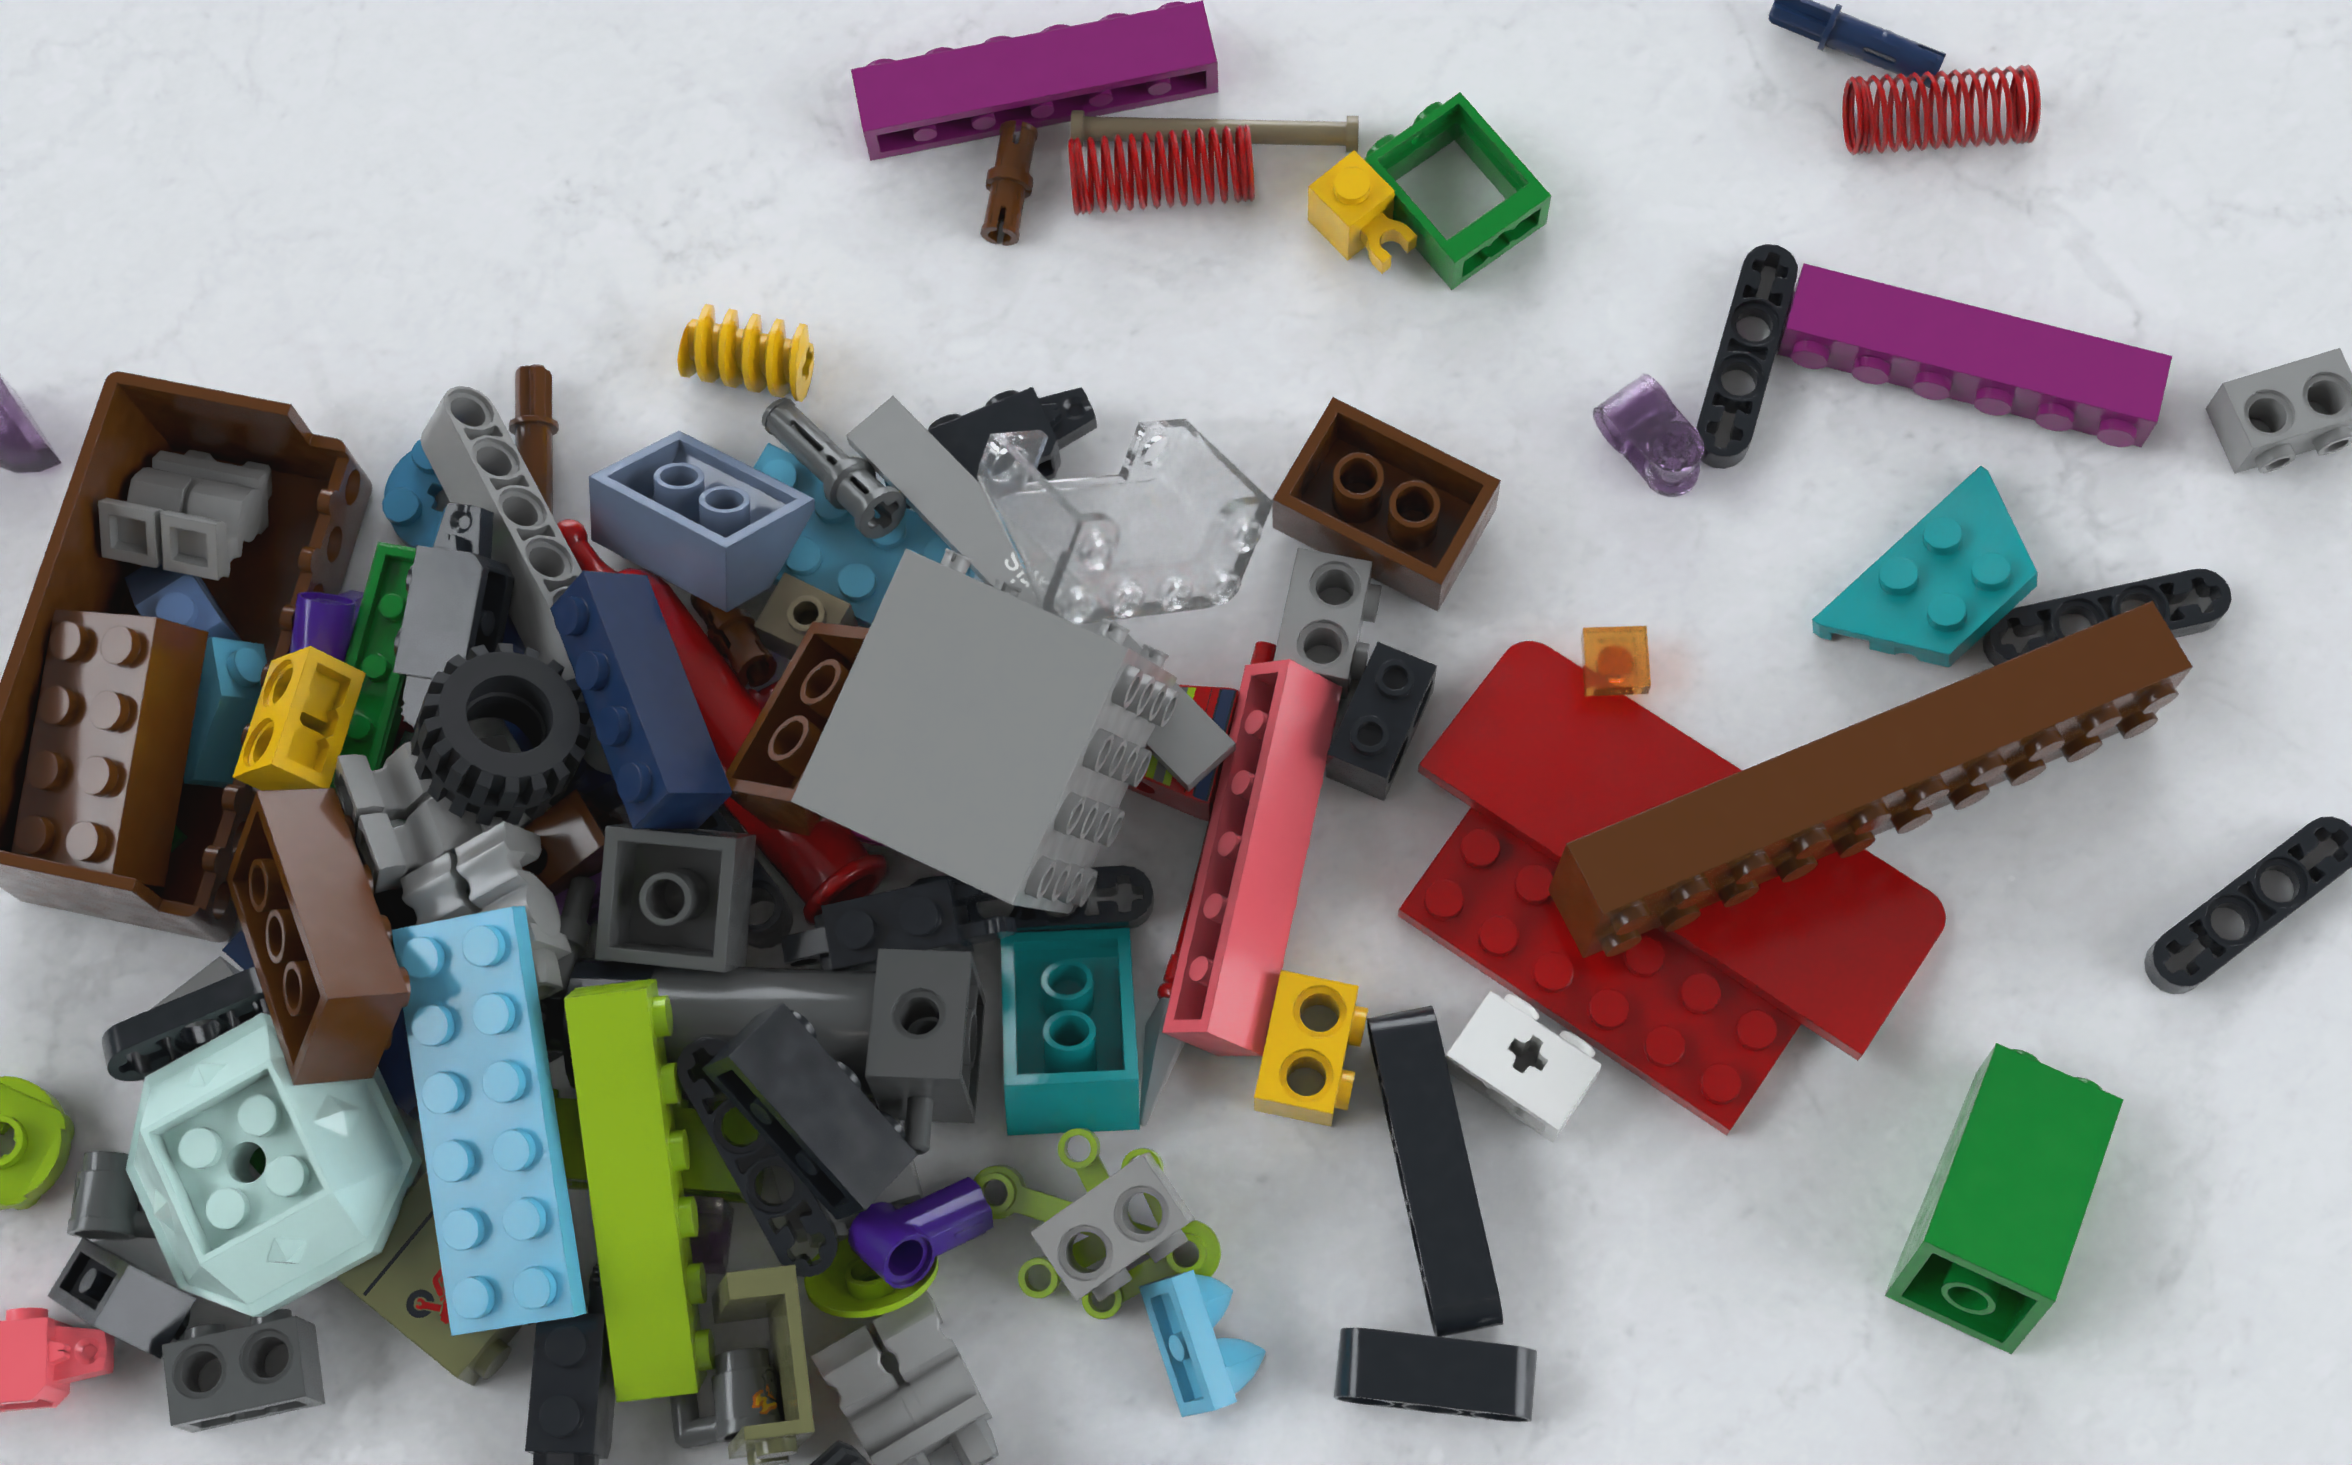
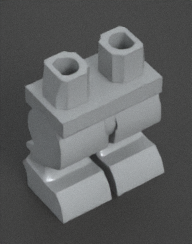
M189 449L182 455L160 450L152 458L153 468H142L131 479L127 502L110 498L98 501L102 557L153 568L163 564V570L219 581L221 577H229L230 562L235 558L241 557L243 541L250 543L257 534H262L269 526L268 500L272 495L271 468L266 464L247 461L243 466L217 462L210 453Z
M505 735L479 738L484 744L493 749L512 753ZM411 741L399 747L386 759L383 768L375 771L371 770L366 756L351 754L337 757L334 784L345 814L350 815L353 820L356 834L355 842L363 864H367L371 870L374 894L402 888L400 878L447 852L456 854V847L503 822L502 817H493L490 826L476 823L477 814L465 810L462 818L449 812L452 802L446 797L436 802L427 792L432 780H419L414 767L418 756L411 755ZM523 813L519 825L515 826L523 829L534 820H531ZM396 819L406 820L404 825L394 828L390 821Z
M503 821L456 847V854L447 852L400 878L403 889L402 900L406 905L414 909L417 917L416 925L512 906H525L539 1000H544L563 989L558 960L572 952L567 936L560 933L561 922L553 893L534 874L522 869V867L539 858L542 850L540 835Z
M927 1290L911 1303L892 1312L885 1313L872 1321L887 1350L895 1354L899 1363V1372L905 1383L899 1385L894 1375L886 1372L881 1364V1358L885 1356L873 1332L866 1325L811 1356L827 1385L835 1388L839 1395L838 1405L847 1417L873 1465H931L927 1455L949 1442L962 1465H984L999 1455L993 1433L987 1423V1420L991 1419L992 1415L983 1401L953 1340L946 1338L940 1329V1324L943 1323L933 1298Z

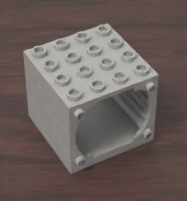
M906 548L791 802L1011 905L1071 914L1074 905L1083 906L1093 890L1098 872L1091 867L1101 845L1109 847L1121 828L1125 812L1118 808L1128 786L1137 787L1147 771L1152 752L1145 748L1156 725L1164 727L1167 724L1177 704L1179 692L1173 689L1177 677L1162 669L1169 655L1157 649L1155 650L1146 644H1143L1140 654L1124 646L1123 642L1130 630L1105 618H1102L1100 628L1095 633L1017 598L1022 590L1016 586L996 578V583L992 587L966 575V572L973 560L962 554L955 553L953 550L946 548L941 563H938Z

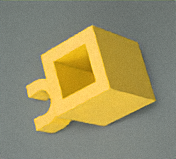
M1355 150L1308 186V221L1347 261L1366 246L1370 262L1383 274L1391 267L1392 256L1381 247L1382 244L1388 241L1397 242L1407 254L1417 245V235L1403 222L1393 220L1395 190Z

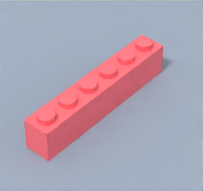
M1291 659L1245 665L1229 735L1236 744V750L1223 761L1162 1033L1216 1056H1263L1280 972L1283 968L1293 914L1297 904L1306 854L1310 844L1317 803L1323 784L1327 752L1330 748L1343 688Z

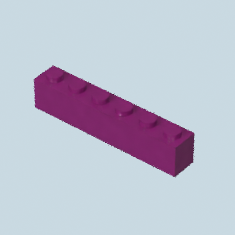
M1203 0L1191 3L1170 2L1156 10L1130 15L1113 13L1101 18L1099 21L1074 26L1057 24L1049 26L1038 33L1013 38L1009 36H996L982 44L957 49L940 47L928 51L925 55L906 59H878L865 67L851 69L870 161L999 136L1001 124L1010 120H1016L1015 132H1020L1022 121L1033 125L1035 128L1070 122L1072 110H1084L1085 116L1096 117L1219 92L1218 62Z
M1805 263L1794 289L1777 355L1791 358L1794 363L1805 368L1822 369L1828 367L1851 373L1854 378L1867 384L1879 385L1890 383L1913 389L1917 395L1926 399L1944 400L1949 398L1973 404L1977 410L1985 414L1994 416L2012 414L2032 419L2045 429L2052 431H2067L2070 429L2097 436L2101 442L2115 447H2128L2131 445L2142 447L2158 423L2172 356Z

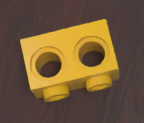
M312 646L271 660L233 778L261 791L330 788L336 769L337 757L340 756L366 673Z
M1281 970L1254 1094V1111L1330 1127L1332 1126L1335 1108L1348 1111L1355 1071L1343 1069L1348 1045L1361 1047L1368 1008L1356 1006L1359 986ZM1323 1005L1330 1008L1336 1014L1338 1021L1331 1029L1324 1032H1316L1303 1024L1301 1020L1302 1013L1311 1006ZM1311 1068L1321 1074L1325 1085L1314 1095L1302 1096L1295 1093L1289 1087L1287 1080L1295 1070Z

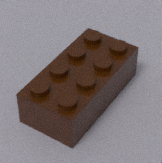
M54 610L11 853L131 877L139 880L144 885L165 887L209 632L158 617Z
M335 788L257 791L226 881L293 1085L373 1078L384 1050H388L391 1046L393 1028L402 1007H406L409 1003L411 986L408 972L404 967H399L391 946L392 932L390 922L385 915H380L375 902L371 870L367 864L361 863L357 852L353 820L350 815H344Z

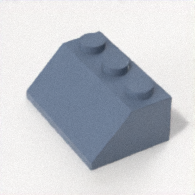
M677 431L589 476L591 540L725 612L740 606L772 586L815 510L814 498L681 431Z

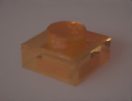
M1647 626L1588 627L1582 629L1581 650L1585 696L1649 693L1651 678Z

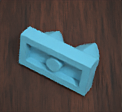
M1194 1270L1140 1286L1139 1289L1181 1417L1215 1411L1236 1403L1235 1394L1253 1378L1260 1367L1266 1351L1251 1342L1241 1339H1216L1213 1327L1225 1314L1233 1290L1210 1276L1195 1274Z

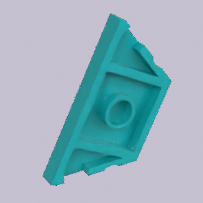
M1979 466L1812 619L1813 633L1820 638L1832 640L1834 633L1869 641V649L1892 655L1906 653L1915 656L1919 661L1949 668L2036 588L2038 572L1988 470Z

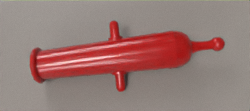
M571 519L558 522L557 525L582 571L648 576L726 774L778 681L758 692L752 688L747 690L669 584L649 571L627 568L619 572L615 571L599 557L588 543V535L584 525L577 520ZM730 797L723 803L724 807L747 834H756L757 847L804 902L803 913L809 925H815L814 916L822 914V905L868 896L879 886L887 873L885 857L879 854L869 855L851 829L823 817L815 825L810 836L769 828Z

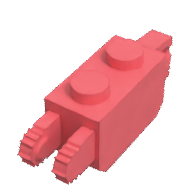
M15 1308L6 1310V1320L0 1321V1412L56 1408L70 1393V1383L113 1373L115 1361L114 1336L100 1329L72 1327L66 1323L49 1318L48 1309Z

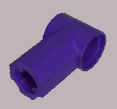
M350 590L337 595L321 592L298 593L289 654L312 646L345 662L364 592Z
M966 1177L899 1209L887 1202L871 1204L866 1211L860 1212L853 1220L848 1233V1242L851 1250L893 1288L903 1289L913 1286L923 1279L930 1270L936 1256L985 1234L987 1230L994 1228L992 1209L987 1203L981 1187L973 1179Z

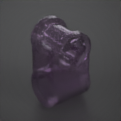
M1642 374L1594 408L1592 411L1593 418L1604 438L1628 460L1647 482L1648 486L1657 494L1666 497H1677L1688 493L1696 485L1700 474L1699 463L1704 451L1703 439L1698 430L1676 408L1666 391L1653 377L1648 374Z

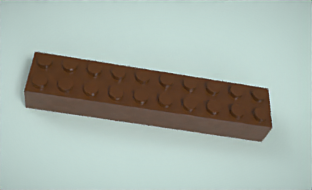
M2150 601L1566 843L1548 891L1583 958L1602 950L1607 957L1618 955L1637 945L1642 940L1640 934L1659 926H1663L1666 932L1680 929L1696 920L1701 915L1700 909L1721 901L1724 907L1734 906L1756 894L1760 889L1759 884L1779 876L1784 883L1796 880L1812 871L1818 865L1816 860L1835 852L1839 854L1840 858L1850 857L1872 845L1876 840L1874 836L1892 828H1895L1898 834L1912 831L1929 821L1933 816L1932 811L1948 804H1952L1955 810L1966 808L1987 796L1990 792L1989 787L2005 780H2008L2011 786L2023 784L2041 774L2046 769L2045 764L2064 756L2067 762H2074L2088 756L2101 747L2103 744L2102 739L2119 732L2123 739H2128L2146 731L2157 723L2156 713L2158 710L2172 702L2179 695L2176 688L2193 666L2154 602Z

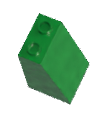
M1996 1043L1975 1074L1885 1296L2012 1354L2056 1301L2124 1099L2103 1091L2098 1084L2091 1080L2072 1077L2039 1062L2035 1056L2028 1052L2009 1049Z

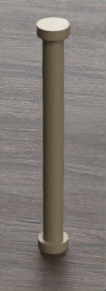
M1072 110L1071 137L1074 140L1077 137L1081 139V146L1084 147V142L1087 141L1089 136L1094 141H1101V137L1105 135L1108 141H1114V137L1118 134L1121 136L1122 141L1128 142V135L1132 133L1135 136L1136 142H1141V135L1143 132H1146L1149 135L1150 142H1154L1155 133L1159 131L1162 133L1163 141L1168 142V133L1172 129L1176 133L1177 142L1181 143L1182 131L1187 129L1190 133L1191 143H1195V132L1199 127L1203 130L1205 143H1208L1209 129L1213 126L1217 130L1219 143H1222V130L1226 125L1231 130L1233 144H1235L1236 127L1239 124L1242 126L1247 124L1250 127L1251 144L1346 146V152H1352L1353 150L1358 152L1359 116H1347V122L1085 116L1084 110Z

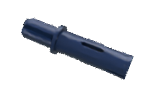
M1774 0L1771 7L1769 21L1772 24L1819 42L1817 49L1823 51L1826 46L1895 74L1902 73L1906 78L1914 72L1921 77L1927 71L1935 76L1939 72L1946 53L1942 51L1940 52L1895 34L1890 30L1841 12L1842 5L1836 4L1833 9L1813 0ZM1929 77L1924 82L1925 87L1928 88L1931 86Z

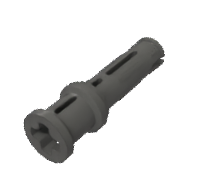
M782 398L771 403L762 416L761 422L765 427L764 429L781 442L801 464L806 466L823 483L825 498L835 508L847 510L855 518L856 528L866 538H881L892 532L905 515L907 507L906 498L896 488L885 487L876 479L874 468L865 459L849 457L795 406L796 404L791 399ZM875 511L881 515L880 518L874 517Z

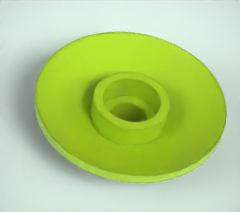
M847 1238L839 1242L838 1252L831 1266L822 1274L804 1277V1285L810 1302L827 1314L844 1318L873 1317L897 1310L921 1296L934 1281L938 1272L939 1262L936 1256L928 1273L913 1286L903 1289L893 1288L851 1250ZM819 1253L812 1259V1261L820 1259Z

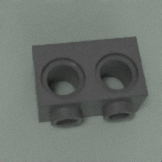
M278 1309L265 1317L251 1316L250 1326L226 1331L225 1324L200 1325L186 1329L184 1331V1340L163 1344L162 1353L171 1426L194 1433L325 1404L315 1324L298 1316H292L290 1309ZM285 1344L289 1353L287 1365L281 1373L269 1378L265 1372V1359L274 1347ZM218 1358L222 1369L220 1379L212 1389L202 1392L198 1381L200 1371L207 1362Z

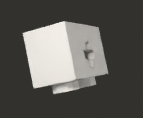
M1490 991L1446 1054L1448 1071L1451 1075L1551 1142H1554L1596 1080L1602 1064L1593 1059L1595 1055L1594 1049L1578 1036L1567 1031H1562L1558 1036L1537 1022L1540 1015L1522 999L1511 994H1507L1503 999ZM1527 1050L1534 1052L1537 1055L1534 1067L1529 1066L1524 1073L1517 1071L1513 1067L1516 1056H1523Z

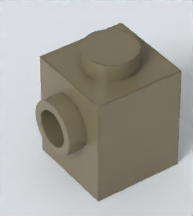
M784 572L756 620L754 628L765 648L791 660L812 622L856 627L859 625L850 603Z

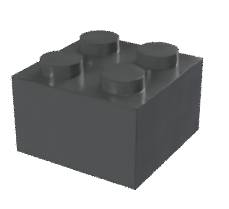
M631 822L606 826L595 959L724 973L745 966L756 834L704 829H633Z

